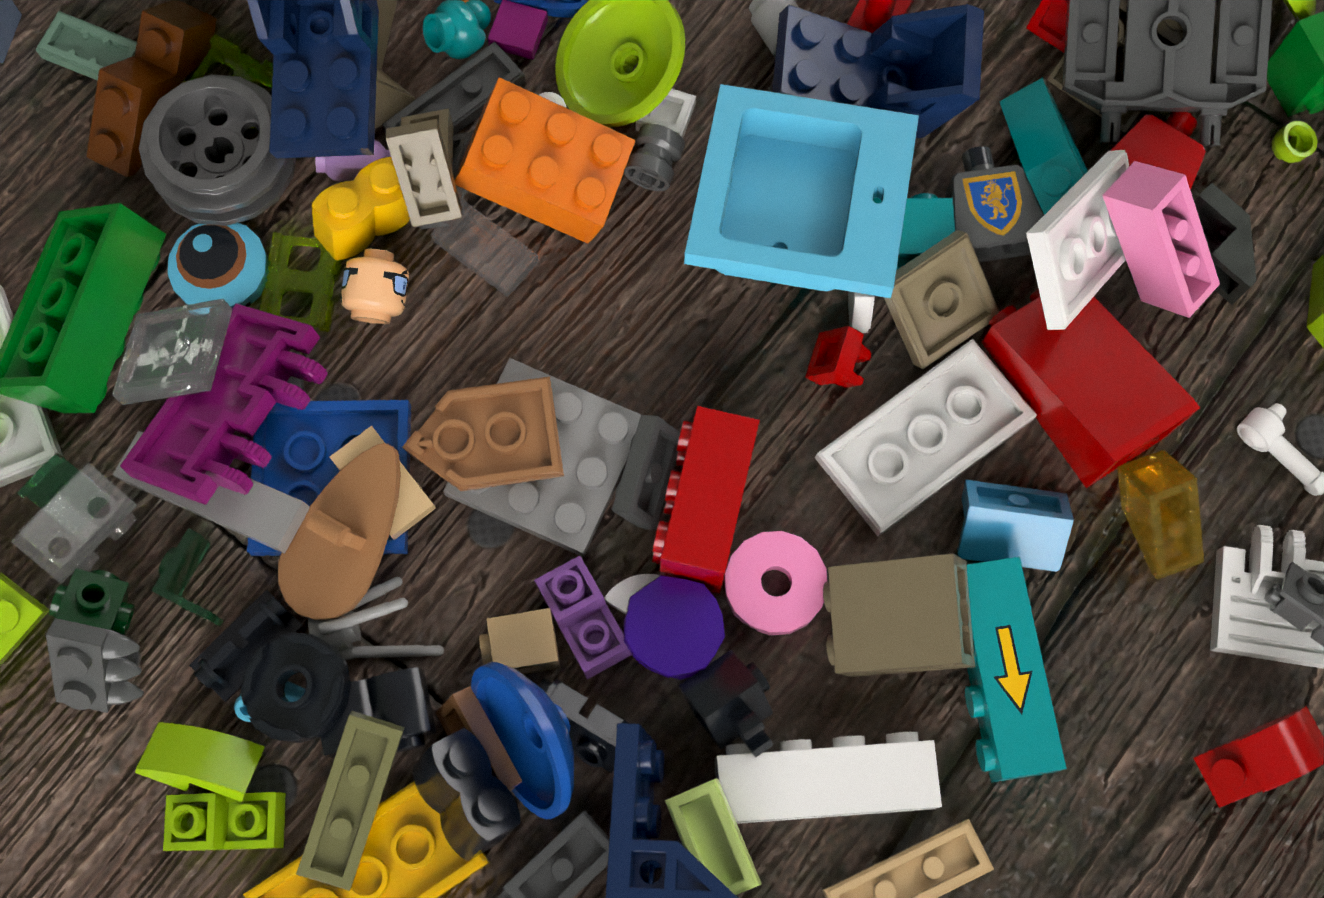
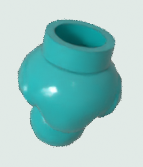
M481 0L443 1L438 5L434 13L428 14L424 18L423 35L427 46L435 53L445 52L455 59L468 58L481 49L485 43L486 34L484 30L491 22L490 9Z

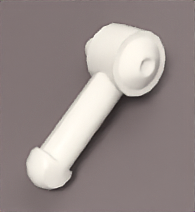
M1275 403L1268 409L1254 408L1237 426L1240 438L1257 451H1269L1304 485V489L1314 496L1324 494V472H1320L1282 436L1285 432L1282 420L1287 413L1286 409L1278 403Z

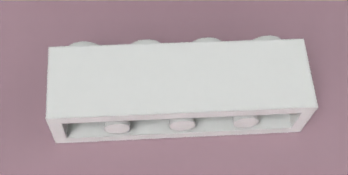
M918 732L886 734V744L865 745V736L836 737L832 739L833 747L812 749L810 739L788 740L779 742L780 751L763 752L756 758L745 743L726 746V755H719L715 758L716 779H719L737 824L933 810L942 807L934 740L919 741Z

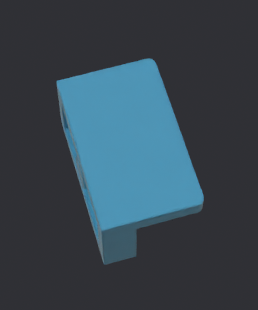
M965 480L962 493L965 518L957 548L960 558L987 562L1020 557L1022 567L1055 572L1060 570L1074 522L1067 493Z

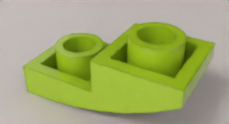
M158 722L136 767L135 773L186 792L190 784L242 802L265 746L205 728Z
M218 793L166 795L163 851L284 848L286 793H245L242 802Z

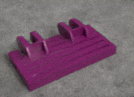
M235 304L230 311L210 389L169 396L123 460L120 467L132 478L204 505L208 503L219 486L244 495L248 494L254 485L252 480L242 471L230 468L229 465L235 458L264 468L272 456L257 443L233 434L236 431L253 437L276 402L301 410L306 408L311 398L299 386L287 383L288 379L292 376L308 382H314L315 384H322L328 372L313 359L290 351L292 349L309 355L320 339V336L311 325Z

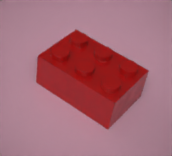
M697 406L694 422L683 421L676 465L683 466L682 472L671 471L665 495L666 504L664 513L670 514L671 518L670 522L659 521L652 551L654 552L652 563L660 564V576L695 581L704 584L711 592L720 593L760 420Z

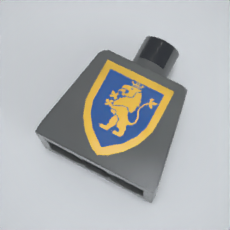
M986 146L974 147L965 151L962 154L965 172L953 175L945 192V198H953L955 231L960 230L968 234L979 262L1031 255L1026 233L1043 217V213L1023 168L1018 165L995 168L991 149Z

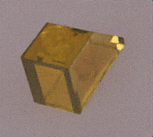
M1165 450L1118 466L1122 510L1152 575L1159 580L1203 563L1204 555L1197 478Z

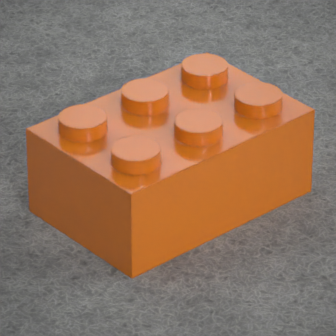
M499 77L486 100L456 175L455 184L458 187L588 244L604 227L636 140Z

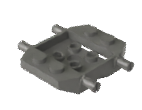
M1067 0L1062 90L1099 110V114H1102L1099 140L1101 144L1109 142L1110 144H1117L1120 141L1121 115L1125 114L1126 110L1199 112V116H1201L1200 144L1203 146H1221L1222 116L1227 115L1228 109L1266 91L1272 0H1217L1211 84L1210 74L1216 0H1127L1122 82H1115L1120 0ZM1171 19L1181 25L1183 37L1178 45L1167 46L1160 42L1157 37V27L1161 21Z

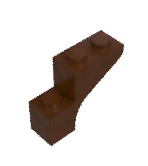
M171 0L142 10L135 56L99 69L87 158L126 177L134 175L140 169L142 160L139 145L144 121L160 98L179 86L194 69L209 62L217 18L179 0Z

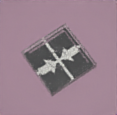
M224 299L137 314L112 395L122 405L211 391L233 309Z

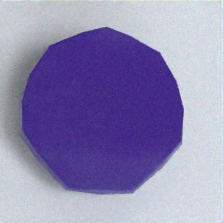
M661 575L629 598L624 621L623 641L635 660L650 671L667 678L672 677L679 680L692 677L699 671L707 668L721 646L725 633L723 615L718 602L704 584Z

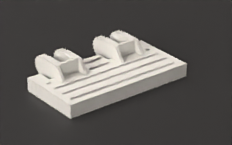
M1257 525L1254 527L1250 542L1248 573L1244 572L1245 549L1223 546L1217 550L1210 651L1324 669V647L1310 638L1312 631L1320 624L1313 620L1300 631L1278 614L1270 611L1271 604L1264 600L1266 593L1274 584L1278 583L1282 586L1291 562H1294L1307 572L1320 576L1324 580V562L1305 559L1306 537L1303 531L1289 530L1287 532L1282 547L1281 573L1272 571L1273 532L1271 526Z

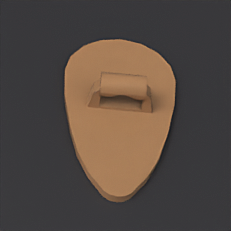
M386 443L377 444L362 452L344 466L311 504L286 553H281L278 562V584L285 602L297 614L318 621L337 619L353 610L367 593L381 562L399 499L400 460L398 451L393 446Z

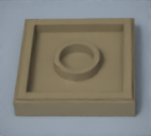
M956 230L896 270L891 298L884 297L913 364L921 369H924L986 327L989 321L999 313L969 236L966 232Z

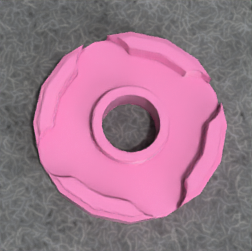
M784 531L761 532L745 540L731 555L724 576L725 598L734 616L742 623H746L750 628L756 629L757 632L766 635L791 634L807 626L821 610L824 603L823 587L824 583L828 581L827 569L818 551L802 537ZM771 570L781 571L786 574L790 581V590L782 596H771L764 591L761 585L762 576Z

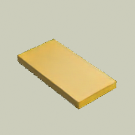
M413 781L379 804L350 891L296 875L302 858L300 856L243 895L245 898H439L490 862L484 852L466 861L452 849L442 831L440 814L424 801Z

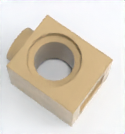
M550 608L486 619L488 634L479 635L483 665L489 662H498L510 666L522 674L561 668L554 621Z

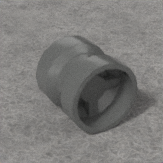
M645 124L640 127L635 142L638 150L630 155L624 174L630 181L642 188L659 192L669 189L674 176L672 165L681 158L685 148V141L678 133L658 124Z

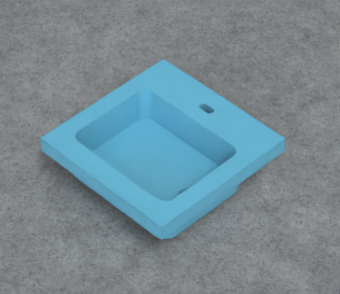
M720 84L685 249L684 264L715 269L724 275L820 291L837 289L891 298L895 283L919 115ZM873 198H879L881 203H875Z

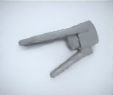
M394 577L368 589L365 596L354 609L400 587L403 583L402 579ZM406 598L385 602L358 612L351 610L337 619L318 621L308 618L309 634L320 637L335 646L345 661L353 658L440 656L444 653V648L440 645L353 646V642L361 640L360 623L407 607L408 601Z

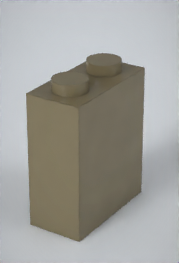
M943 554L828 567L829 581L824 583L823 599L826 610L831 613L832 634H829L827 637L826 647L829 662L831 665H835L836 674L858 677L975 667L966 560L955 554Z

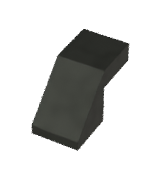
M1211 183L1197 197L1194 203L1204 234L1219 246L1211 254L1220 282L1215 291L1233 305L1257 281L1250 215Z

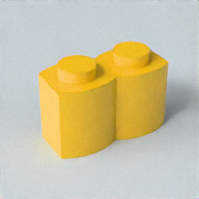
M391 157L381 158L368 164L352 181H344L328 187L315 198L311 205L314 236L334 260H343L359 254L371 244L375 236L395 232L410 220Z

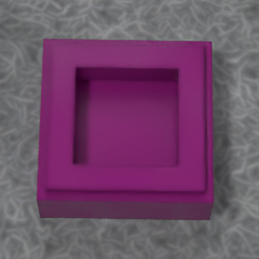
M502 0L488 36V45L496 42L504 52L534 60L548 22L547 11Z

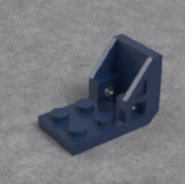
M247 0L258 39L274 55L269 152L276 158L374 155L379 22L377 0Z
M788 4L779 13L772 92L919 115L916 138H924L980 99L984 10L965 4L892 16L871 33Z
M617 723L606 898H740L730 891L680 842L651 840V838H659L661 831V807L653 803L655 783H662L664 777L663 750H657V743L640 724ZM661 868L662 874L660 879L653 883L654 872Z

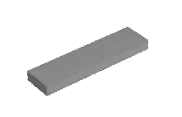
M138 430L114 471L113 476L284 554L286 553L310 506L302 500L253 479L251 480L254 485L248 494L244 495L219 486L208 503L204 505L132 478L120 465L144 433Z

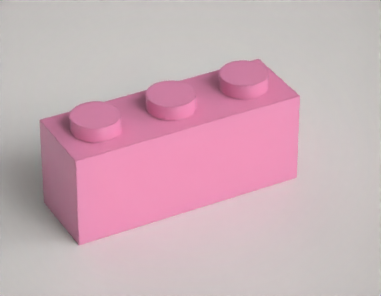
M1134 161L1102 195L1141 301L1190 318L1220 285L1186 175Z

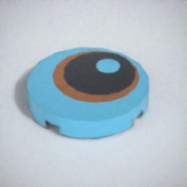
M241 223L228 226L196 224L191 226L176 240L168 257L167 274L175 293L192 310L211 316L228 313L235 304L245 306L249 301L252 304L259 298L269 280L270 260L260 238L246 225Z

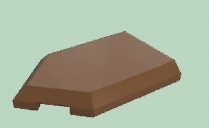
M550 376L449 390L437 403L435 411L422 427L411 435L402 448L460 491L563 477L564 471Z

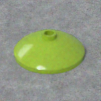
M589 0L585 3L565 29L556 56V82L560 95L568 108L606 127H619L633 123L653 111L671 91L679 76L684 60V27L675 7L669 0Z

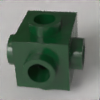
M75 568L69 585L64 586L60 584L56 589L49 615L57 619L112 630L125 636L134 614L135 605L127 603L128 582L121 581L116 575L107 571L93 570L88 572Z

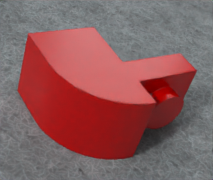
M1305 706L1264 723L1246 735L1202 752L1193 759L1220 808L1262 791L1264 793L1323 765L1324 737L1309 709Z

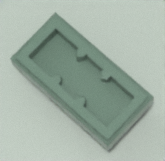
M58 11L35 50L42 59L98 81L99 69L135 56L137 42Z

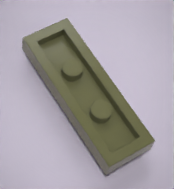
M351 711L296 875L350 891L405 727Z

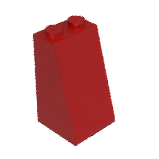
M1039 289L1030 295L1029 299L1031 302L1019 310L1014 305H1011L1000 311L989 321L991 328L982 341L983 346L1012 386L1037 414L1035 418L1086 488L1168 437L1200 409L1194 398L1095 297L1087 303L1066 329H1047Z

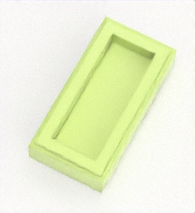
M713 779L665 800L682 845L730 891L738 895L762 884L719 779Z

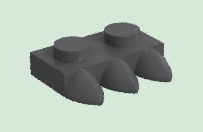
M57 618L54 619L46 633L56 702L64 703L77 710L92 709L108 713L112 705L128 703L143 696L144 691L126 681L141 674L142 669L130 660L123 658L139 651L140 646L137 643L112 630Z

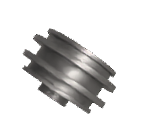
M211 74L183 82L158 100L144 121L139 152L145 175L174 212L199 224L228 226L257 217L280 199L293 178L296 158H276L269 152L272 96L266 89L242 77ZM253 127L259 131L258 137L248 140L244 138V133L248 128ZM194 137H196V140L194 141V143L191 144V145H188V144L191 142V140H192ZM187 167H196L198 169L194 178L182 174V171Z

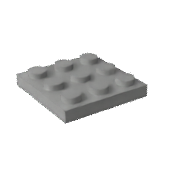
M509 358L497 384L550 376L564 476L460 491L447 482L443 492L445 496L584 557L623 475L630 453L631 440L636 433L641 414Z

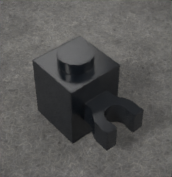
M730 650L709 664L706 669L699 671L679 685L695 718L720 750L738 737L742 739L755 758L773 746L771 739L763 731L765 727L762 723L765 718L773 714L764 692L770 689V686L762 672L753 662L745 666L735 653Z

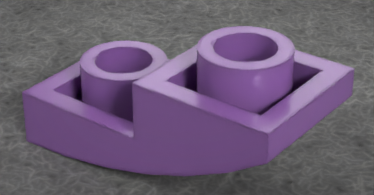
M581 556L534 580L587 679L632 655L623 641L624 634L606 605L604 596Z

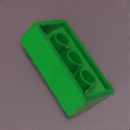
M121 203L60 211L0 349V395L64 414L95 413L97 406L102 402L107 393V381L115 361L120 357L125 348V336L133 316L139 311L143 303L142 294L149 276L159 263L160 249L166 234Z

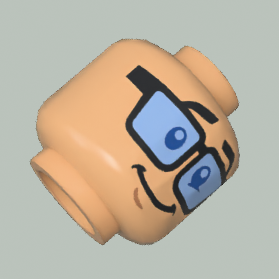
M365 249L363 257L352 258L346 262L340 300L342 306L351 311V319L373 324H390L391 317H396L403 313L409 272L403 265L393 262L394 253L380 249Z

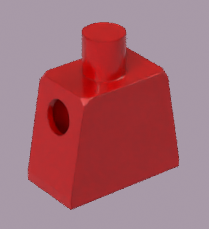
M1172 111L1166 122L1153 115H1145L1110 150H1125L1129 166L1134 161L1185 174L1190 190L1206 153V149L1202 144L1190 138L1198 126L1194 116L1188 112Z

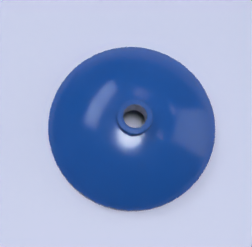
M489 662L477 668L472 676L471 689L522 779V782L515 786L512 792L535 815L544 819L557 817L567 810L574 789V751L569 735L570 724L566 714L560 706L553 703L544 690L518 670L498 662Z

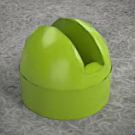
M1292 121L1278 130L1272 140L1273 154L1279 160L1282 159L1287 163L1300 162L1312 155L1317 148V136L1314 130L1302 121Z

